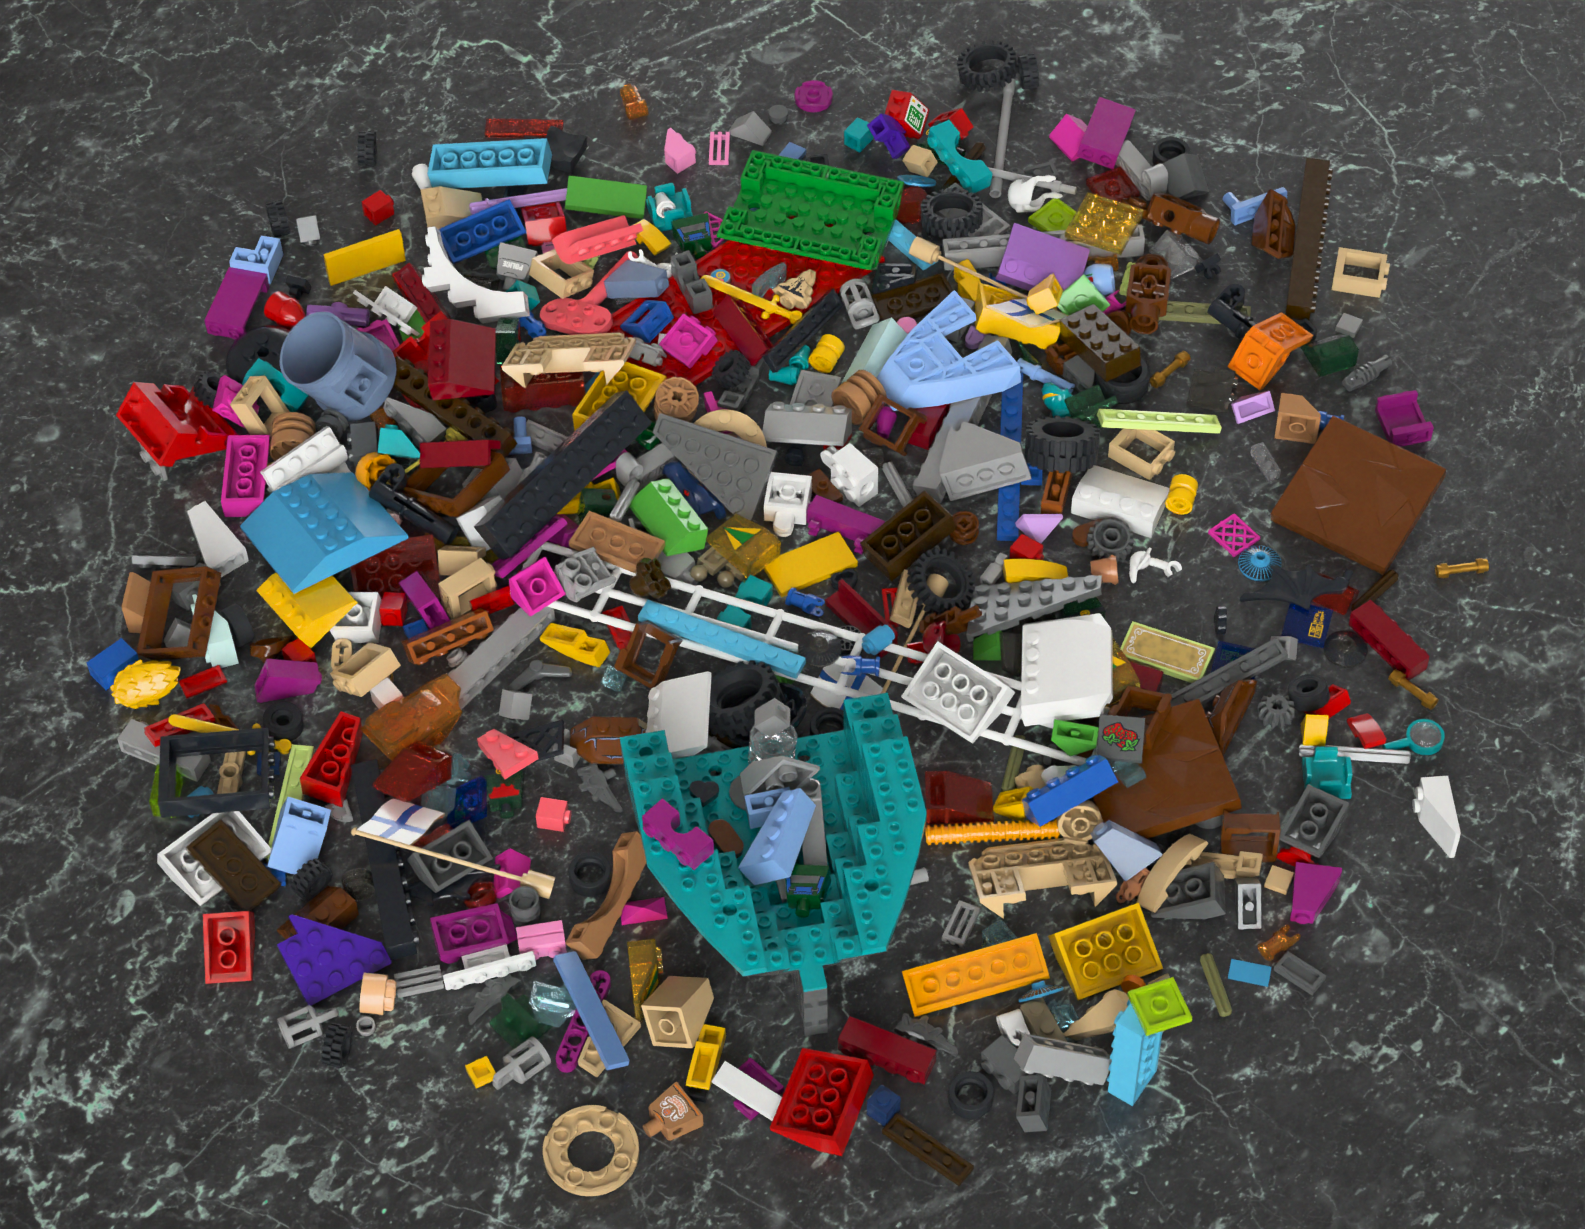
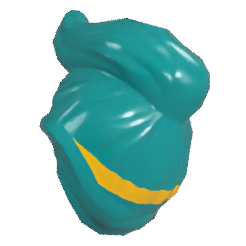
M1051 382L1044 383L1041 389L1043 401L1052 411L1053 418L1054 416H1060V418L1071 416L1072 418L1083 405H1088L1084 397L1074 398L1069 393L1068 388L1061 390Z

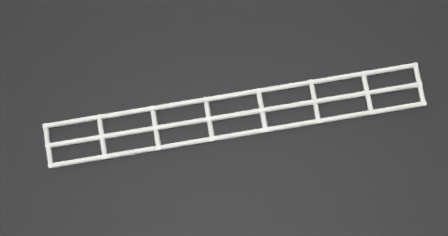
M545 542L528 557L527 561L523 564L522 570L535 563L542 550L567 557H572L580 551ZM601 560L607 569L613 570L611 575L616 577V581L610 586L595 592L601 595L592 611L557 600L547 606L588 618L592 622L598 621L633 632L636 624L601 614V611L609 597L642 607L648 599L614 590L613 588L621 573L636 576V574ZM665 577L670 581L672 588L689 592L693 595L685 610L662 603L658 604L764 643L799 653V644L775 637L783 620L817 631H827L835 636L855 641L856 643L850 655L859 656L863 648L862 638L865 636L864 633L858 634L784 612L782 609L776 610L705 589L701 585L695 586ZM706 597L767 615L774 619L767 633L763 634L693 612L700 598ZM673 634L683 640L679 645L681 647L735 663L741 661L744 664L749 663V661ZM890 644L883 649L922 662L929 655L895 644ZM811 648L812 651H813V653H814V652H815V653L817 652V654L819 653V659H820V653H821V656H822V652H823V651H820V650ZM834 655L837 659L831 663L844 666L842 672H852L853 669L855 670L856 661L854 659L841 658ZM880 668L879 677L907 686L913 679ZM773 671L775 675L835 692L836 695H845L852 698L872 695L845 687L850 675L842 673L837 684L802 673L795 679ZM987 672L1010 688L1021 690V681ZM1021 696L1016 708L1006 706L1002 711V714L1012 716L1005 734L986 729L980 735L1002 742L1006 746L1012 745L1081 766L1086 763V758L1076 755L1069 756L1063 751L1013 737L1020 719L1023 720ZM890 700L892 710L918 717L920 720L942 724L918 708ZM1104 707L1103 715H1107L1110 710L1109 707ZM1053 723L1039 724L1053 729ZM1097 745L1091 756L1097 755Z

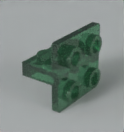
M1099 385L1064 400L1072 419L1082 418V421L1088 420L1091 424H1096L1099 429L1103 427L1097 416L1098 409H1112L1111 406L1118 404L1116 396L1105 399Z
M507 993L501 998V1012L489 1021L490 1026L513 1049L527 1041L530 1037L539 1039L554 1026L553 1021L525 994L514 1000Z

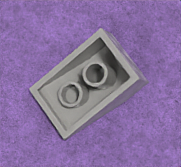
M785 756L753 761L740 773L743 794L745 796L789 787L790 790L801 788L820 770V766Z

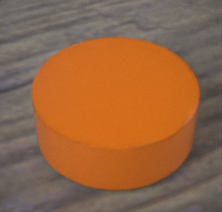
M1136 975L1125 976L1121 983V988L1125 993L1146 986L1145 982Z

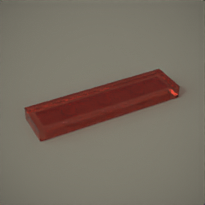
M486 119L485 137L524 138V135L545 138L550 126H555L563 131L564 120Z

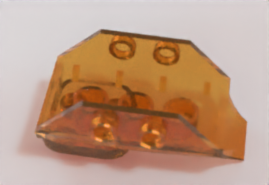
M445 673L429 680L406 697L401 698L398 702L392 701L385 704L366 719L365 725L360 730L392 762H413L417 758L423 757L434 746L441 744L450 734L463 713L459 707L461 688Z

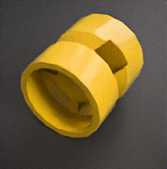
M830 334L823 335L816 345V349L809 356L810 365L819 372H831L845 350L843 342L836 336Z
M1175 475L1171 480L1165 502L1168 510L1183 515L1191 512L1198 489V482L1189 475Z

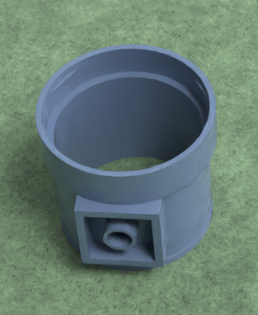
M316 312L300 320L287 335L280 353V369L284 378L290 384L314 398L323 410H336L347 421H357L375 412L388 397L395 381L396 361L392 350L373 335L359 332L329 312Z

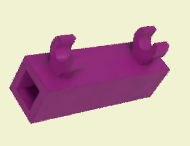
M818 495L815 496L812 502L808 503L807 523H809L808 528H811L808 532L809 535L816 537L820 528L832 533L839 532L841 536L855 541L854 545L856 548L854 552L861 555L863 550L860 542L885 523L884 520Z

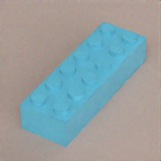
M547 138L435 144L432 148L427 174L432 187L441 186L453 189L547 184L552 152Z
M1128 1000V1007L1124 1012L1120 1011L1114 1021L1116 1024L1113 1031L1115 1039L1111 1045L1113 1048L1110 1055L1112 1062L1108 1068L1110 1074L1107 1082H1109L1108 1092L1133 1106L1157 1071L1163 1031L1146 1036L1131 1002Z

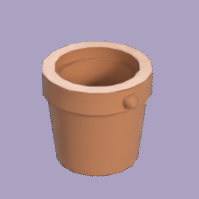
M1111 555L1108 558L1090 561L1092 575H1102L1103 583H1112L1114 585L1119 583L1116 556Z

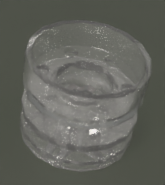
M790 724L788 728L772 737H768L753 726L750 731L749 765L753 761L778 756L795 759L797 733L794 727Z

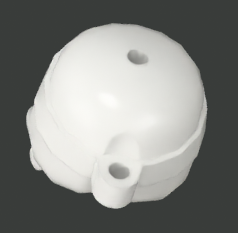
M1051 175L1035 176L1027 182L1024 179L1014 181L1008 189L1009 204L1017 213L1035 212L1041 208L1046 198H1061L1062 194L1050 192L1042 194L1034 201L1031 200L1034 186L1038 181L1051 182L1056 180V177Z

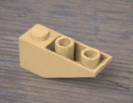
M1116 989L1107 992L1098 1004L1090 1007L1081 1019L1074 1021L1063 1035L1074 1040H1080L1113 1032L1116 1027L1114 1023L1116 1016L1120 1011L1124 1012L1128 1007L1127 1002L1129 998L1127 994Z

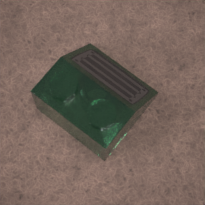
M1336 334L1301 346L1303 353L1319 377L1356 366L1359 349L1350 335Z

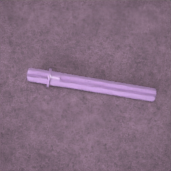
M567 188L492 200L485 198V201L470 203L469 210L471 214H475L510 199L514 208L566 200Z

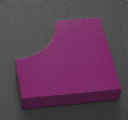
M751 1057L738 1068L776 1094L780 1095L784 1091V1086ZM737 1098L734 1101V1107L750 1121L759 1114V1112Z

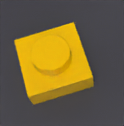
M487 1056L465 1065L475 1088L493 1081V1076L496 1074Z

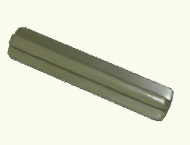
M1023 735L1014 736L1016 738L1026 740L1025 736ZM1011 746L1001 786L1003 792L1015 789V777L1018 776L1024 753L1022 748Z
M1210 953L1203 954L1200 962L1219 1015L1221 1017L1229 1016L1232 1014V1008L1213 955Z

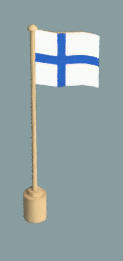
M919 236L913 240L910 246L909 254L924 262L933 264L938 262V260L944 261L1023 298L987 305L986 308L1029 328L1060 322V319L1069 316L1054 308L1036 315L1034 310L1029 308L1026 295L942 257L940 246Z
M930 574L926 581L930 590L942 598L949 585L948 581L938 574ZM924 603V606L919 614V617L904 645L905 648H907V644L911 642L919 626V622L922 620L926 612L923 610L925 607ZM899 655L891 672L896 673L904 656ZM827 663L823 667L818 679L837 684L844 666ZM865 674L860 676L850 675L845 687L876 695L886 693L891 680H887L882 688ZM815 686L811 691V696L824 707H835L843 710V700L852 699V697L836 695L835 692Z
M394 798L383 804L368 822L358 829L355 827L351 830L353 836L355 834L521 881L520 886L533 888L538 893V896L543 898H550L555 877L529 870L528 874L523 873L522 877L412 846L425 835L433 823L444 817L445 813Z

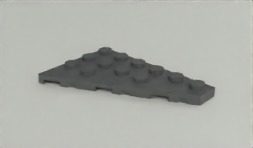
M660 413L653 434L746 528H751L778 452Z
M1102 575L974 586L975 591L972 593L971 607L978 605L982 615L968 622L967 640L971 642L974 641L973 637L983 633L991 635L997 631L1019 625L1020 620L1028 617L1036 619L1044 614L1064 609V604L1072 601L1080 603L1086 599L1102 595L1103 587Z

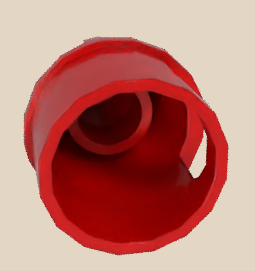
M280 291L272 294L264 307V314L268 319L275 321L278 326L292 329L300 320L306 317L299 301Z

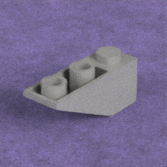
M386 398L383 407L386 415L393 418L398 423L400 429L413 438L416 446L420 448V443L438 442L444 437L446 428L433 414L394 399Z

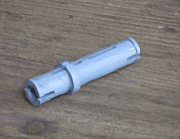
M1019 358L1017 361L1020 365V372L1030 376L1031 380H1038L1042 383L1051 382L1061 390L1068 388L1070 394L1073 392L1071 388H1074L1075 384L1041 369L1042 367L1038 364L1033 365L1022 358Z

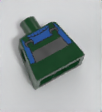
M708 213L671 221L672 235L682 252L689 250L691 255L694 254L696 259H700L707 254L706 251L712 249Z
M794 865L791 876L785 878L788 907L796 909L795 914L798 917L806 918L809 916L810 909H820V903L824 902L831 883L829 866Z

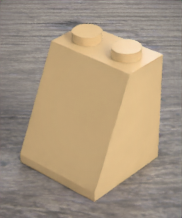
M668 976L641 1005L653 1046L693 1048L714 999L708 978Z

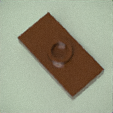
M820 468L806 475L812 476V494L814 496L818 495L837 503L843 501V495Z

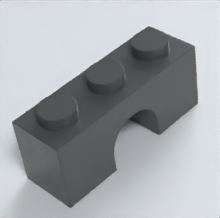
M690 251L670 256L671 273L693 314L712 309V292L705 279H699L697 264Z

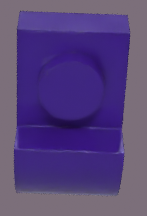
M880 114L867 124L875 141L884 142L893 159H898L911 148L904 136L906 133L904 128L893 117Z

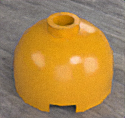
M378 452L368 453L359 460L355 476L370 492L373 484L385 468L390 464H395L396 461L387 454Z

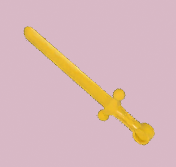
M704 275L701 277V279H705L708 286L764 309L765 312L761 314L763 319H768L769 314L776 313L790 319V322L795 324L802 317L800 311H788L778 306L777 302L780 301L779 295H774L773 300L768 301L712 276Z
M177 714L171 715L168 720L172 726L200 733L239 730ZM255 723L252 729L261 728V726ZM287 739L275 740V749L280 754H288L291 749V742ZM247 751L248 755H254L256 752Z

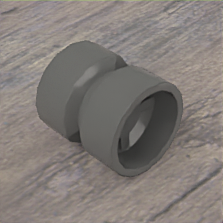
M521 886L513 890L509 896L513 922L518 927L537 924L541 919L538 893L528 886Z

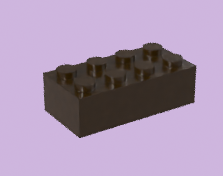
M1094 304L1060 319L1061 340L1106 382L1141 366L1140 346Z
M923 491L860 542L864 556L892 582L923 553L934 548L956 530L952 515L926 491Z

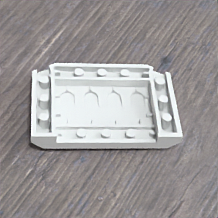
M1101 614L1024 624L1022 630L1021 710L1024 726L1053 723L1054 719L1069 721L1103 715L1105 705L1107 703L1110 704L1113 699V644L1111 627Z

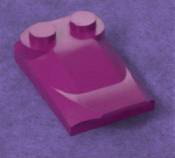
M498 903L430 918L439 959L447 964L457 962L461 956L508 945L518 939L512 917L505 914L499 908Z

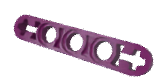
M598 970L592 973L589 979L595 991L597 989L596 982L604 979V983H601L599 986V992L596 991L602 1003L603 999L606 1000L611 988V979L607 972ZM577 1008L555 1058L557 1068L565 1073L571 1072L577 1067L578 1059L587 1037L590 1036L585 1025L577 1023V1020L580 1018ZM578 1036L582 1040L578 1045H571L568 1042L569 1039ZM568 1051H570V1061L563 1064L562 1060H566Z

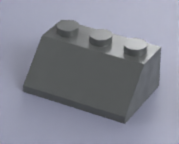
M470 820L422 848L478 865H484L493 859ZM419 852L412 853L407 859L418 878L435 893L475 870L472 867Z

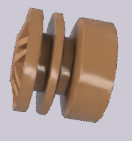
M858 370L847 379V382H843L832 392L831 398L834 406L842 405L846 408H852V424L860 425L879 393L885 397L887 395L882 384L874 375L866 370Z
M672 377L663 381L659 385L654 399L653 413L655 419L657 420L659 414L662 413L692 423L699 401L696 387L689 380L682 377Z
M286 412L274 418L269 450L271 458L274 461L278 460L314 435L316 432L315 422L305 414L297 412Z

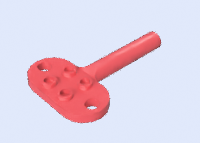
M629 251L624 254L584 298L579 300L559 298L544 305L540 311V318L545 327L569 335L607 333L613 325V319L608 309L599 306L607 298L604 280L626 260H630L628 257ZM632 252V257L638 258L637 254Z

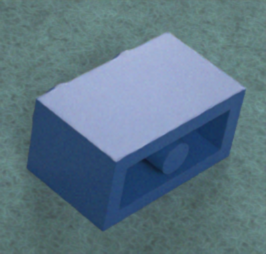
M121 638L86 663L90 675L107 690L110 686L114 685L116 675L128 665L137 662L139 657L137 652Z

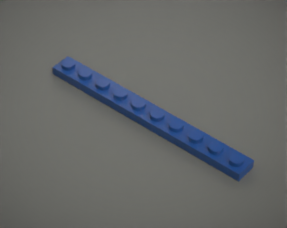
M1020 373L1021 383L1002 392L1000 435L1020 442V444L1023 373ZM1020 482L998 489L997 541H1016L1018 539L1019 529L1016 527L1015 522L1019 519Z

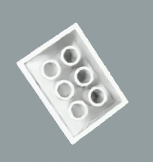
M1093 465V468L1088 469L1075 490L1072 497L1071 513L1091 520L1100 518L1122 520L1125 526H1129L1128 530L1130 532L1151 538L1165 508L1169 488Z
M937 641L901 697L973 744L1002 713L1015 691Z
M709 671L663 681L649 692L646 733L665 730L668 749L672 754V759L694 756L707 748L712 674Z
M239 811L212 813L157 854L158 865L175 884L200 906L223 889L186 851V847L220 819L260 861L270 855L271 848Z

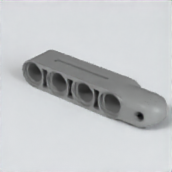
M811 778L801 787L802 791L816 805L802 843L804 865L827 866L821 786L818 780Z

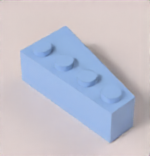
M801 788L782 792L738 867L754 885L791 876L816 807L814 802Z

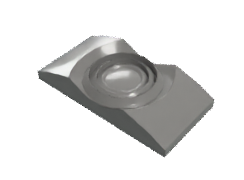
M956 182L948 187L952 188V192H955L956 188L961 189V193L965 190ZM982 204V225H980L978 230L975 229L974 233L968 232V236L965 237L1002 235L1010 229V225ZM948 208L937 211L934 214L944 218H958L967 215L969 212L962 209Z

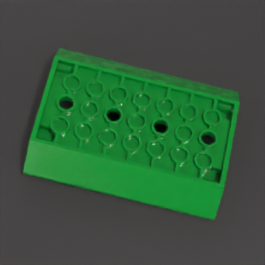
M752 150L741 175L739 195L734 206H728L717 232V237L866 270H876L899 212L904 182ZM751 208H758L756 211L750 210ZM795 216L794 219H789L787 217ZM827 224H833L834 226H832V227H827L826 225H827ZM871 232L873 234L867 236L864 233Z

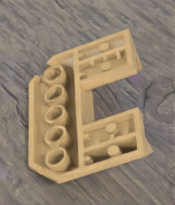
M622 333L539 336L533 338V341L527 345L524 342L515 344L503 363L502 370L524 388L527 387L533 375L583 371H605L607 385L625 364L636 344V339L632 337L625 339Z
M1063 838L988 847L982 851L980 858H973L968 862L980 903L1003 919V903L1026 901L1025 891L1068 885L1071 895H1083L1090 892L1096 907L1117 885L1111 864L1096 843L1093 845L1087 843L1075 845L1065 841Z

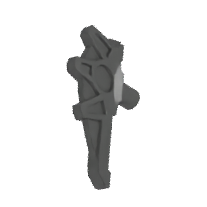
M589 763L586 767L577 769L578 776L583 777V783L579 785L581 792L589 791L593 795V801L597 802L600 800L612 807L615 812H623L622 807L607 784L608 779L616 776L613 768L602 772L597 764Z
M510 974L494 980H485L484 984L486 987L482 992H477L475 995L477 1002L473 1011L468 1016L469 1024L475 1023L480 1016L499 1002L505 1001L508 1005L513 1006L517 999L510 992L521 984V980L511 977Z
M905 1013L902 1016V1021L893 1029L895 1033L905 1035L909 1040L919 1044H929L954 1057L958 1056L957 1047L950 1044L942 1035V1028H934L928 1023L929 1017L923 1015L920 1019H910L909 1014Z

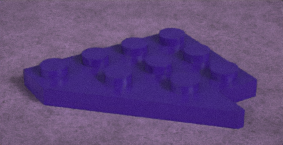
M293 914L288 916L297 934L277 944L307 1005H313L363 979L364 973H374L392 963L382 942Z

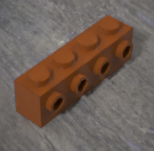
M479 608L401 642L409 662L421 665L428 662L429 658L433 656L438 657L447 654L448 650L454 647L466 646L469 644L468 641L475 638L476 640L488 636V633L494 631L487 611Z

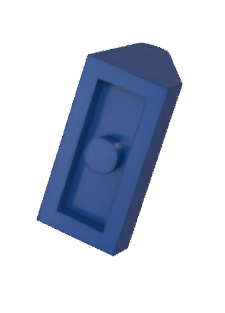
M646 300L620 327L628 334L640 338L646 343H650L674 319V316L665 301ZM647 310H650L638 324L635 323Z

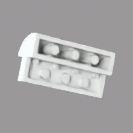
M326 426L260 471L269 486L267 490L271 494L282 486L288 485L309 474L331 472L348 459V455L344 445L339 444L331 428Z

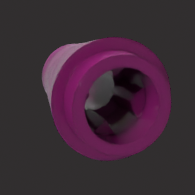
M883 407L877 417V435L884 439L889 438L897 418L896 411H893L891 407Z

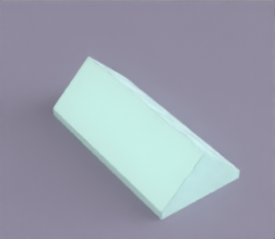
M892 317L872 325L842 383L847 382V379L858 370H866L877 378L887 360L908 335Z

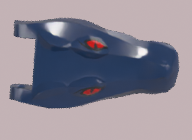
M672 461L664 466L662 474H665L667 479L669 478L700 519L701 515L712 511L715 512L717 519L726 518L723 504L687 470L681 461Z

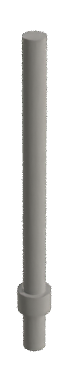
M988 167L994 177L1012 181L1024 179L1025 182L1032 178ZM1057 180L1053 182L1038 181L1035 185L1051 189V192L1057 193L1065 192L1075 195L1077 187L1062 184L1061 181Z

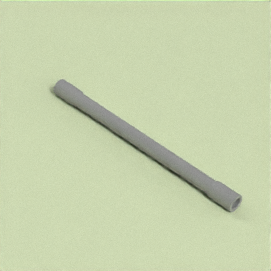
M1011 78V83L1005 82L1006 86L1003 87V101L994 169L999 170L1004 168L1012 98L1016 83L1013 78ZM992 177L989 192L991 197L998 198L1001 196L1002 178Z

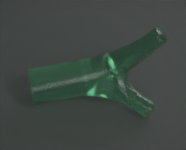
M1019 342L1018 345L1024 357H1018L1016 361L1022 358L1033 365L1038 364L1042 367V364L1031 355L1029 349H1026L1022 342Z

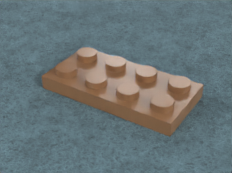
M589 511L570 539L569 547L580 552L594 547L596 554L601 560L636 574L637 562L643 558L657 559L665 547V541Z

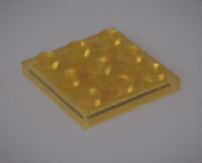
M1088 192L1067 227L1065 238L1121 255L1143 217L1144 210Z

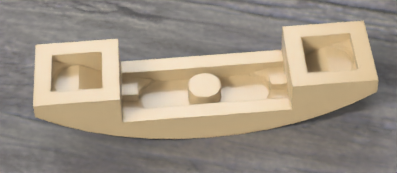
M1191 834L1175 842L1160 857L1150 871L1136 903L1155 913L1168 897L1165 891L1189 859L1195 861L1208 845V842Z
M1240 851L1239 856L1201 852L1195 861L1189 859L1182 869L1215 862L1223 873L1224 878L1255 877L1260 875L1263 854Z

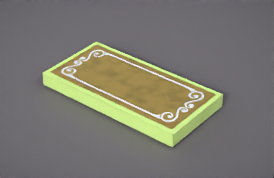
M1132 621L1117 657L1163 671V674L1193 683L1204 677L1215 648Z

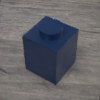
M881 1084L867 1100V1115L885 1127L891 1118L900 1112L901 1097Z

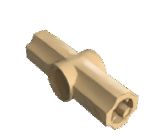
M246 751L225 753L223 765L219 769L221 777L217 794L236 793L239 791L243 783L242 771Z

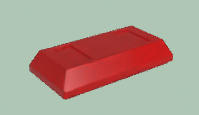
M217 665L178 682L185 697L191 698L227 683V679L220 665Z

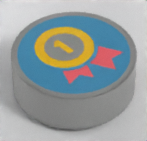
M717 269L711 273L710 276L730 284V274L728 271Z

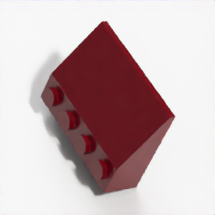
M453 319L430 321L428 387L432 400L495 394L496 329Z

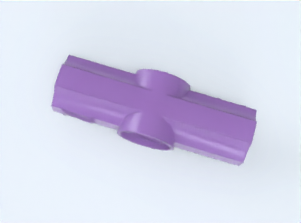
M335 302L331 306H307L306 316L316 312H329L352 326L367 327L369 325V309L349 308L341 302Z

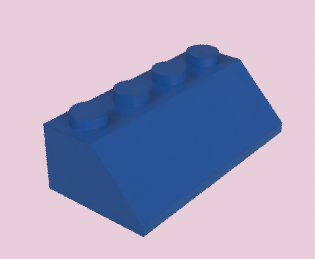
M510 199L438 229L441 233L444 249L452 264L498 246L500 242L505 243L526 234V230Z
M1093 755L1085 760L1086 763L1083 765L1069 768L1062 777L1050 779L1046 782V786L1041 789L1036 788L1026 794L1027 797L1022 799L1027 819L1041 827L1116 784L1118 780L1107 759L1101 755Z

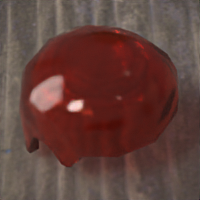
M491 881L477 882L469 888L468 894L471 895V899L464 900L463 902L468 909L495 904L497 890Z

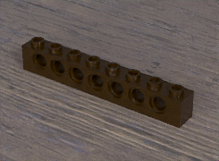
M395 357L396 376L393 384L394 389L470 441H501V449H493L491 451L501 453L504 458L518 444L513 438L515 434L509 428H501L498 421L493 417L489 419L485 417L486 414L478 407L472 408L465 398L432 400L428 387V374L421 368L415 369V366L408 359L405 358L403 361L399 357Z

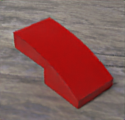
M1368 713L1347 718V723L1354 737H1359L1364 749L1386 743L1383 731Z

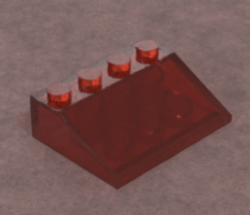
M500 366L504 411L515 413L523 409L535 411L542 407L555 409L560 408L562 405L578 406L585 396L583 372L541 373L533 375L527 387L524 388L504 372L502 366Z
M433 534L408 538L350 566L354 592H378L381 599L384 592L405 593L399 582L417 571L437 599L441 598L438 585L440 583ZM406 595V601H407V603H411V601L409 600V598H408L407 595Z

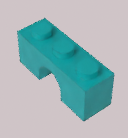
M260 358L257 359L246 373L242 383L244 386L250 376H266L273 388L280 393V398L289 412L299 413L309 398L308 394L290 384L281 372Z
M749 575L746 581L741 582L735 597L767 606L773 598V585ZM727 604L725 611H721L717 617L719 621L751 629V615L744 612L746 609Z

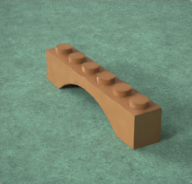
M637 831L621 834L612 851L613 874L604 902L590 918L574 925L565 942L568 947L577 952L582 960L598 958L602 954L603 947L613 932V927L622 915V910L627 900L631 897V892L636 882L641 877L646 860L641 837Z

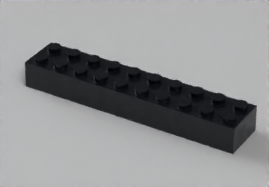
M627 390L615 393L488 512L474 528L499 560L511 558L652 422Z

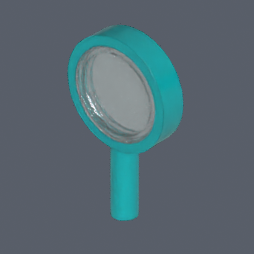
M1419 719L1408 726L1405 738L1385 743L1382 747L1383 749L1391 750L1409 747L1417 754L1432 755L1442 748L1445 734L1438 723L1429 719Z

